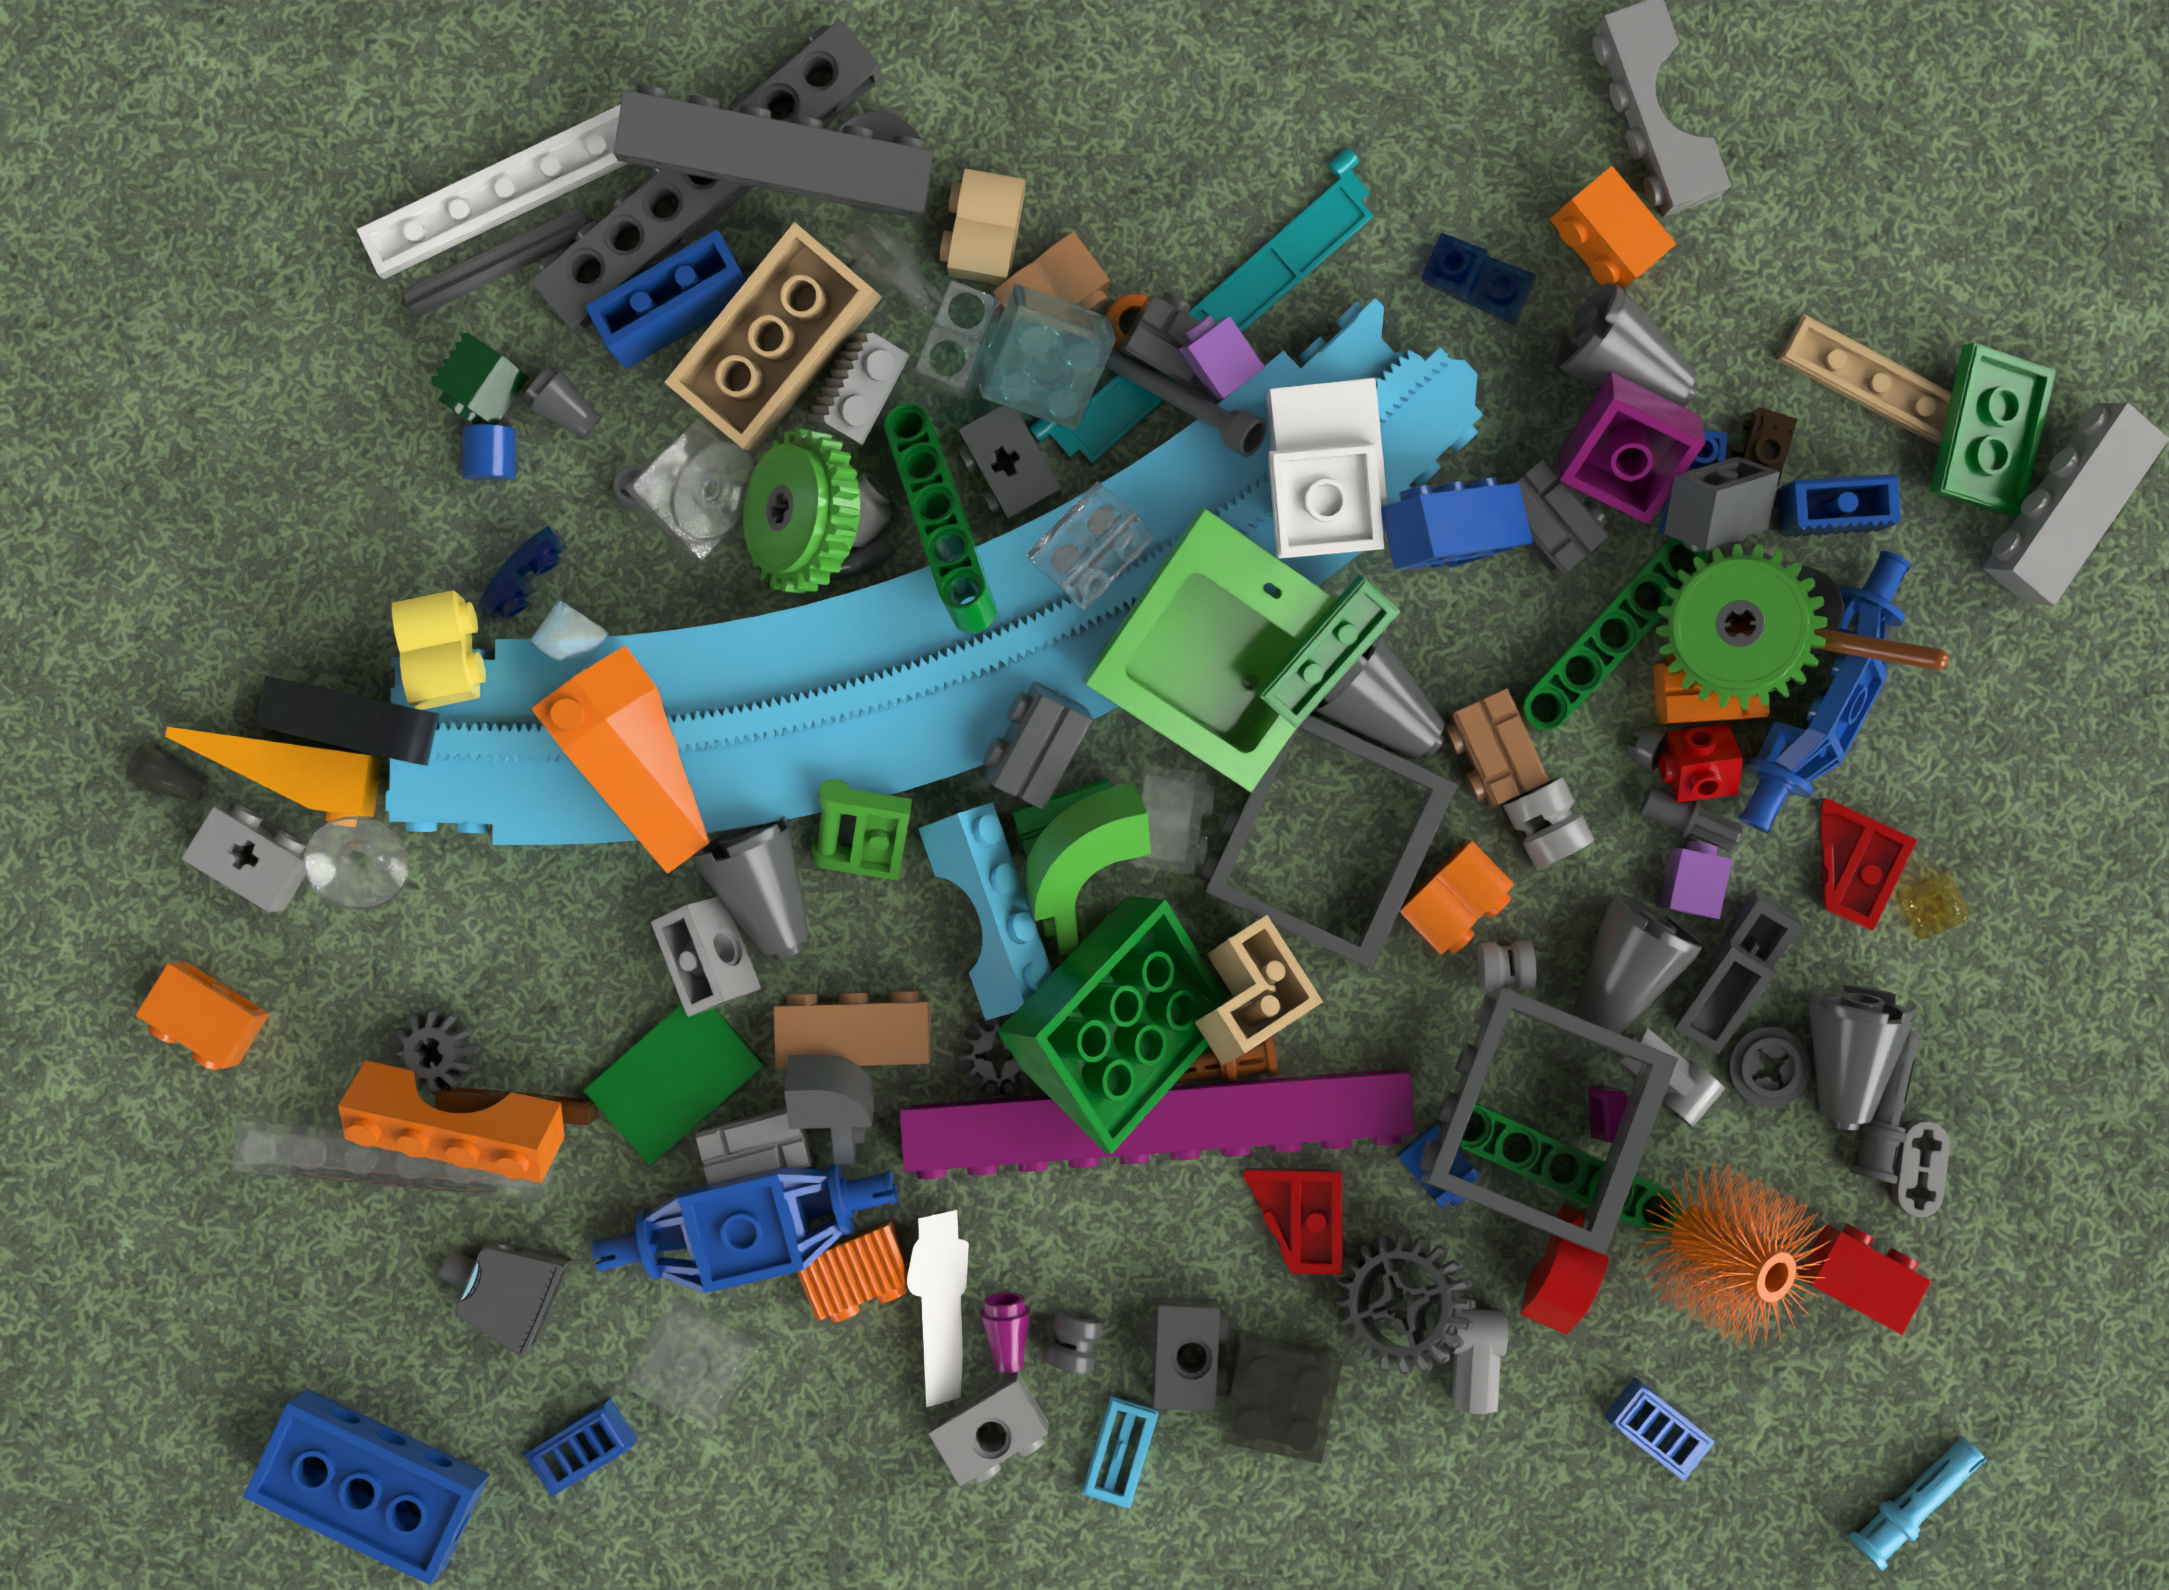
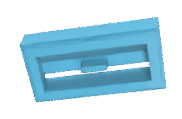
M1110 1394L1082 1487V1495L1130 1509L1158 1418L1159 1409ZM1119 1410L1126 1412L1104 1488L1095 1486L1114 1420ZM1139 1416L1145 1418L1126 1485L1123 1494L1114 1492V1488L1135 1418Z

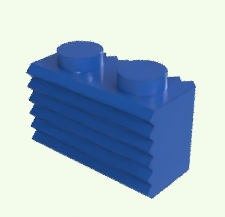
M1896 474L1794 480L1778 488L1780 534L1785 538L1791 535L1798 537L1802 534L1806 537L1811 534L1817 536L1822 533L1825 536L1831 533L1837 535L1842 532L1844 534L1850 532L1856 534L1861 531L1867 533L1872 530L1876 533L1896 525L1901 520L1899 485Z

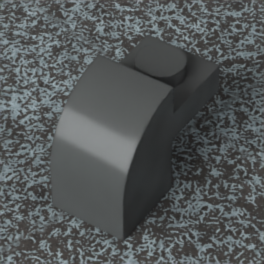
M789 1055L784 1090L789 1129L831 1128L834 1164L855 1165L857 1144L866 1143V1127H872L875 1090L870 1077L858 1065L841 1057L831 1055Z

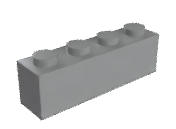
M2128 402L2096 403L2094 407L2081 417L2078 422V430L2065 449L2057 453L2049 465V472L2038 488L2023 501L2021 505L2022 513L2016 518L2009 530L1994 543L1992 555L1983 566V569L2024 602L2055 606L2169 438Z

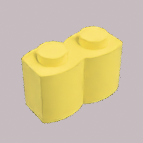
M454 590L393 602V626L400 652L401 677L408 704L416 709L424 710L480 698V683L486 682V669L481 654L473 652L472 633L478 632V620L472 603H465L464 598Z

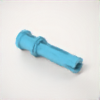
M1961 1436L1904 1494L1894 1502L1891 1500L1882 1502L1878 1506L1880 1513L1859 1533L1852 1531L1847 1537L1874 1566L1883 1571L1888 1566L1886 1560L1906 1540L1913 1542L1919 1536L1918 1533L1921 1530L1918 1526L1987 1460L1973 1444Z

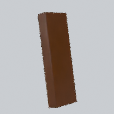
M448 1087L436 1093L435 1109L449 1113L476 1112L497 1104L512 1091L459 1087L453 1090ZM513 1092L560 1102L563 1123L589 1125L597 1120L598 1107L590 1098Z

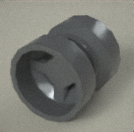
M1056 1309L1052 1325L1056 1334L1054 1341L1047 1346L1044 1361L1055 1368L1073 1373H1093L1096 1361V1354L1093 1351L1094 1343L1102 1336L1104 1320L1094 1315L1082 1314L1069 1309Z

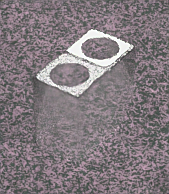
M950 280L914 370L923 389L956 402H967L970 399L997 336L1001 318L999 298ZM966 292L972 296L979 297L985 308L984 317L981 322L975 327L968 329L956 326L950 320L948 314L951 300L956 295ZM940 341H955L965 352L966 360L964 367L953 376L939 375L930 365L929 360L933 350Z

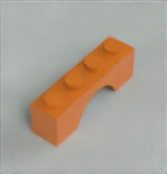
M366 1060L338 1105L345 1140L365 1147L375 1146L402 1152L410 1157H425L448 1162L460 1168H475L502 1174L507 1178L515 1180L524 1179L542 1183L565 1137L560 1102L511 1092L497 1104L471 1113L444 1112L429 1106L419 1097L414 1071Z

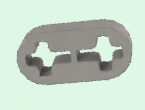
M1919 1119L1913 1120L1903 1127L1906 1129L1905 1134H1907L1906 1142H1902L1899 1145L1893 1172L1898 1176L1896 1184L1892 1183L1891 1190L1892 1199L1900 1210L1915 1217H1928L1940 1208L1944 1198L1950 1145L1949 1137L1941 1126ZM1926 1129L1927 1137L1935 1139L1934 1148L1925 1149L1922 1165H1919L1921 1152L1919 1149L1912 1147L1913 1138L1922 1137L1923 1131ZM1918 1172H1921L1920 1185L1929 1190L1928 1198L1919 1199L1917 1206L1914 1207V1200L1906 1197L1907 1188L1916 1187Z

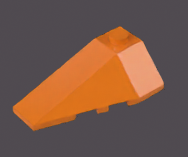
M625 645L572 677L531 709L563 752L668 874L709 844L710 840L691 784L688 783L678 753L677 742L667 721L659 689Z

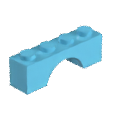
M992 802L918 828L935 877L947 879L958 885L968 895L978 913L982 927V949L980 957L969 972L985 1020L1016 1012L1053 973Z

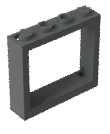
M1308 715L1291 735L1254 790L1248 792L1242 808L1232 805L1220 832L1228 835V838L1220 854L1211 850L1199 878L1207 881L1203 889L1204 892L1260 918L1268 915L1273 924L1367 968L1373 969L1458 784ZM1297 729L1427 789L1356 944H1352L1226 885Z
M1506 988L1494 989L1491 996L1484 995L1480 1008L1476 1010L1473 1022L1480 1025L1473 1044L1466 1042L1459 1054L1455 1071L1462 1074L1455 1092L1448 1090L1440 1104L1437 1120L1442 1121L1443 1124L1436 1141L1429 1139L1422 1151L1424 1155L1419 1168L1425 1171L1421 1181L1574 1244L1606 1255L1678 1058ZM1511 1010L1642 1063L1581 1227L1449 1174Z

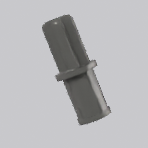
M1653 785L1648 789L1639 810V815L1647 816L1679 830L1680 837L1686 838L1689 834L1726 851H1733L1736 848L1743 833V826L1702 808L1700 801L1677 803L1674 795L1659 790Z

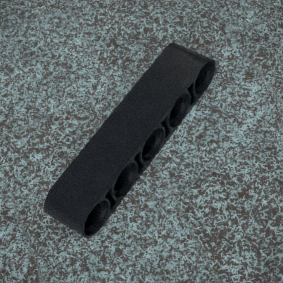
M265 676L255 726L386 758L428 766L439 714Z

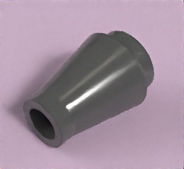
M546 367L537 376L523 396L532 405L531 411L574 432L583 440L590 433L592 426L596 425L602 418L562 371L556 373L549 367Z

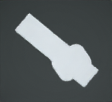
M957 1210L918 1218L919 1239L913 1247L907 1275L909 1291L913 1295L921 1296L926 1407L961 1398L963 1361L961 1295L964 1293L967 1285L969 1243L958 1239Z

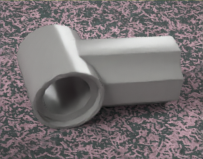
M1644 1027L1632 1038L1633 1040L1678 1058L1662 1104L1665 1103L1679 1114L1678 1118L1693 1128L1725 1090V1087L1698 1064L1690 1059L1686 1061L1658 1035ZM1620 1054L1617 1061L1637 1077L1642 1063Z
M1461 1309L1460 1317L1469 1319L1473 1322L1470 1330L1456 1328L1455 1333L1462 1338L1464 1345L1459 1349L1450 1347L1452 1354H1454L1452 1407L1455 1410L1471 1414L1498 1412L1500 1358L1505 1357L1508 1345L1507 1314L1505 1311Z

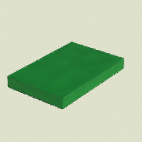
M1977 343L1963 345L1930 493L1990 512L2017 518L2022 513L2021 505L2029 493L2056 370Z
M680 1004L583 1091L645 1162L651 1166L766 1064L717 1008L687 1017L683 1005Z

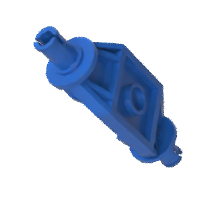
M1881 551L1862 589L1841 586L1839 591L1843 599L1844 615L1839 632L1887 640L1886 626H1902L1906 616L1898 607L1891 603V600L1906 572L1909 571L1911 563L1895 553ZM1855 611L1859 613L1857 632L1847 630ZM1840 653L1832 667L1831 678L1834 680L1825 696L1818 695L1810 707L1807 715L1809 727L1805 730L1774 721L1757 758L1749 757L1745 764V767L1756 775L1760 782L1744 812L1740 814V821L1758 831L1769 833L1770 827L1788 794L1810 798L1814 788L1809 783L1841 765L1888 677L1887 661ZM1786 744L1790 745V746L1780 755V753L1782 752V750H1783V748L1785 747V745H1786Z
M830 1164L828 1169L779 1167L682 1190L652 1210L648 1207L640 1209L636 1215V1231L593 1240V1258H601V1261L595 1264L599 1272L642 1261L651 1279L655 1280L662 1277L702 1293L743 1285L805 1270L842 1234L847 1235L853 1232L855 1211L889 1203H898L896 1183L892 1184L894 1176L891 1170L848 1181L844 1177L840 1165ZM834 1212L836 1218L810 1231L811 1220ZM687 1249L690 1260L665 1258L664 1251Z

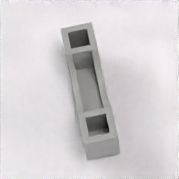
M1646 0L1605 15L1595 30L1596 35L1592 39L1593 50L1598 63L1601 66L1607 64L1613 79V83H1610L1609 86L1611 101L1618 113L1625 112L1630 130L1626 133L1627 144L1632 157L1635 160L1641 158L1648 177L1644 178L1643 186L1649 204L1652 207L1659 206L1662 217H1666L1719 198L1731 186L1715 139L1698 137L1679 130L1665 117L1657 101L1655 83L1660 64L1670 56L1679 44L1665 1Z

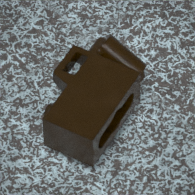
M1761 407L1757 408L1751 413L1750 420L1745 419L1742 429L1746 430L1743 443L1727 445L1726 460L1730 458L1731 453L1739 455L1738 457L1779 471L1778 486L1798 419Z

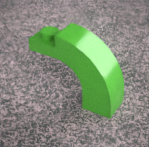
M1135 784L1095 793L1065 809L1043 830L1030 851L1024 870V892L1034 920L1040 921L1044 938L1053 937L1060 956L1071 954L1079 946L1075 903L1084 883L1094 873L1107 865L1151 854L1148 813Z

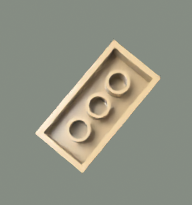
M794 222L664 383L739 447L755 453L849 339L851 334L881 300L882 296Z

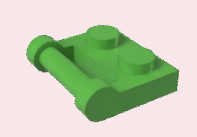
M838 779L824 781L820 785L818 793V803L822 810L818 838L811 845L810 860L812 863L822 869L898 880L912 799L850 789L845 782ZM842 814L857 816L852 848L841 846L838 841Z

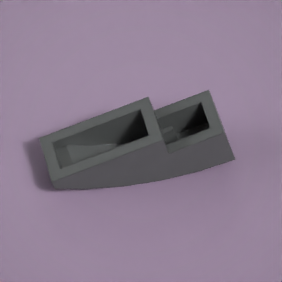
M1754 888L1738 911L1685 1002L1674 1024L1675 1029L1719 1054L1775 976V964L1803 925L1798 913Z

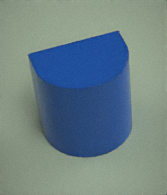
M490 424L464 426L462 478L464 480H516V430L507 426Z

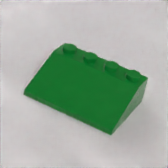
M1126 896L997 1032L1022 1070L1105 1153L1112 1154L1209 1046L1195 1021L1225 1003L1227 999L1166 899Z

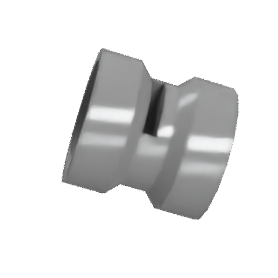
M1531 940L1513 941L1510 946L1502 947L1496 942L1478 943V982L1482 993L1493 992L1494 989L1502 988L1503 986H1513L1517 991L1535 989L1536 958Z

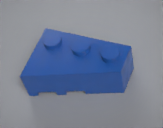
M1496 477L1481 479L1464 485V481L1444 484L1433 488V493L1430 485L1410 488L1399 492L1400 502L1381 508L1395 570L1421 569L1430 564L1432 568H1439L1445 566L1444 562H1448L1449 567H1456L1533 543L1519 483L1498 485Z

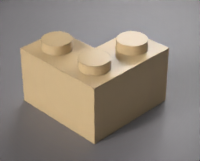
M1268 915L1206 954L1233 995V998L1195 1021V1024L1223 1066L1247 1053L1323 1002Z

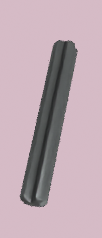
M574 208L406 288L403 291L404 301L415 316H422L575 243L576 234L589 223L588 219L580 208Z

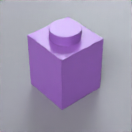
M1211 315L1205 317L1185 332L1190 341L1179 348V351L1213 400L1224 399L1265 369L1230 316L1220 318L1217 321H1214Z
M1687 841L1686 849L1671 848L1659 907L1706 918L1720 919L1732 859L1716 856L1718 846L1701 842Z

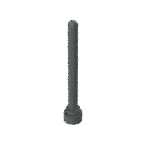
M1073 329L1067 334L1066 341L1070 348L1219 430V435L1224 439L1225 446L1243 457H1248L1255 453L1262 444L1267 431V423L1259 416L1248 410L1240 412L1233 410L1229 413L1079 329Z

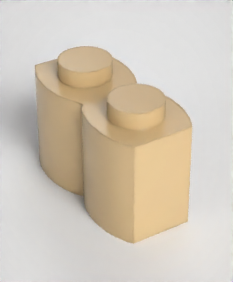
M965 169L962 183L953 181L949 200V212L957 213L953 232L944 231L940 249V261L948 262L949 277L994 285H1001L1010 278L1025 195V179Z

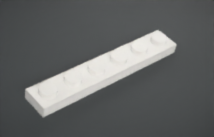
M621 104L356 229L377 274L382 279H386L629 164L618 161L613 153Z

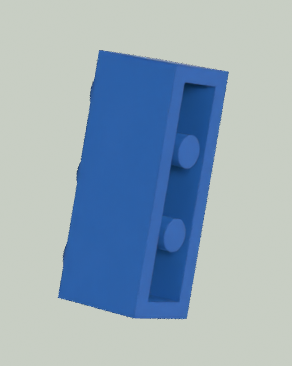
M717 229L587 304L585 308L606 347L623 367L628 369L716 318L748 278L734 253Z

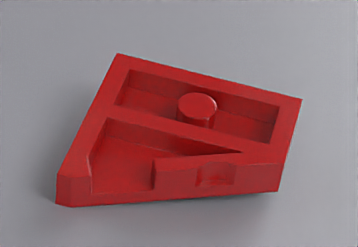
M1824 798L1820 805L1823 910L1865 930L1874 931L1918 839L1828 798Z
M1245 1168L1244 1179L1247 1185L1251 1187L1263 1211L1262 1216L1270 1232L1277 1239L1280 1252L1290 1272L1342 1275L1343 1170Z

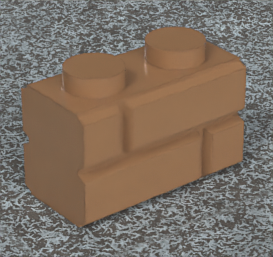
M1508 688L1446 715L1450 725L1443 729L1445 737L1455 755L1464 754L1471 770L1464 774L1465 780L1476 801L1484 799L1487 807L1496 806L1550 781Z

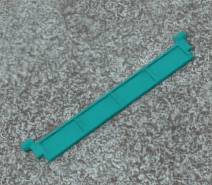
M1346 147L1327 164V167L1339 180L1196 305L1188 315L1198 321L1209 315L1216 321L1230 316L1240 332L1243 333L1371 220L1373 214L1362 203V200L1370 192L1351 171L1359 163L1354 152ZM1117 375L1062 425L1059 426L1054 418L1045 412L1028 427V430L1040 444L1050 436L1069 458L1077 451H1080L1093 465L1165 400Z

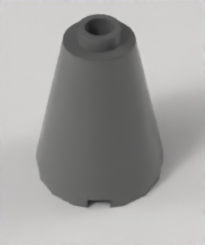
M1611 283L1604 284L1585 301L1574 315V317L1581 320L1572 334L1571 341L1563 333L1554 350L1552 357L1553 367L1564 375L1601 388L1610 373L1614 372L1683 408L1693 399L1698 385L1694 383L1697 376L1694 368L1629 293L1616 283L1614 285Z
M1381 634L1314 708L1315 711L1411 760L1417 759L1420 756L1424 758L1432 756L1445 740V735L1442 733L1445 721Z
M785 816L780 817L781 821L766 823L767 826L759 829L757 826L724 831L710 838V843L701 849L702 852H697L691 856L694 865L763 956L773 955L775 960H783L799 953L803 949L801 942L809 936L790 825Z
M1616 893L1613 899L1608 902L1573 1011L1580 1019L1621 1034L1699 956L1703 943L1673 920L1668 918L1665 921L1649 912L1650 907L1628 896Z
M1817 985L1810 989L1809 1010L1819 1112L1829 1118L1828 1123L1833 1127L1844 1130L1860 1129V1124L1869 1123L1874 1117L1914 1022L1916 1006L1914 1002L1908 1000L1904 1008L1896 1004L1897 994L1871 987L1842 985L1845 993L1834 995L1823 994L1825 985Z

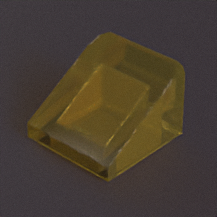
M1949 869L1896 895L1919 940L1966 923L1971 915Z

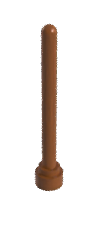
M1749 616L1743 621L1737 620L1734 617L1729 621L1732 632L1728 633V635L1733 637L1734 634L1742 633L1749 637L1754 632L1750 626V622L1754 620ZM1822 628L1814 629L1815 635L1826 639L1825 647L1815 649L1934 670L1945 668L1949 662L1948 654L1938 648Z

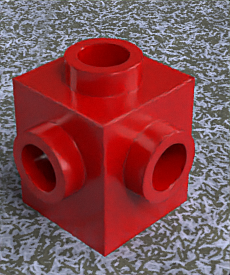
M1729 724L1668 731L1666 753L1659 754L1658 764L1662 782L1664 784L1670 783L1677 803L1738 795L1743 757Z

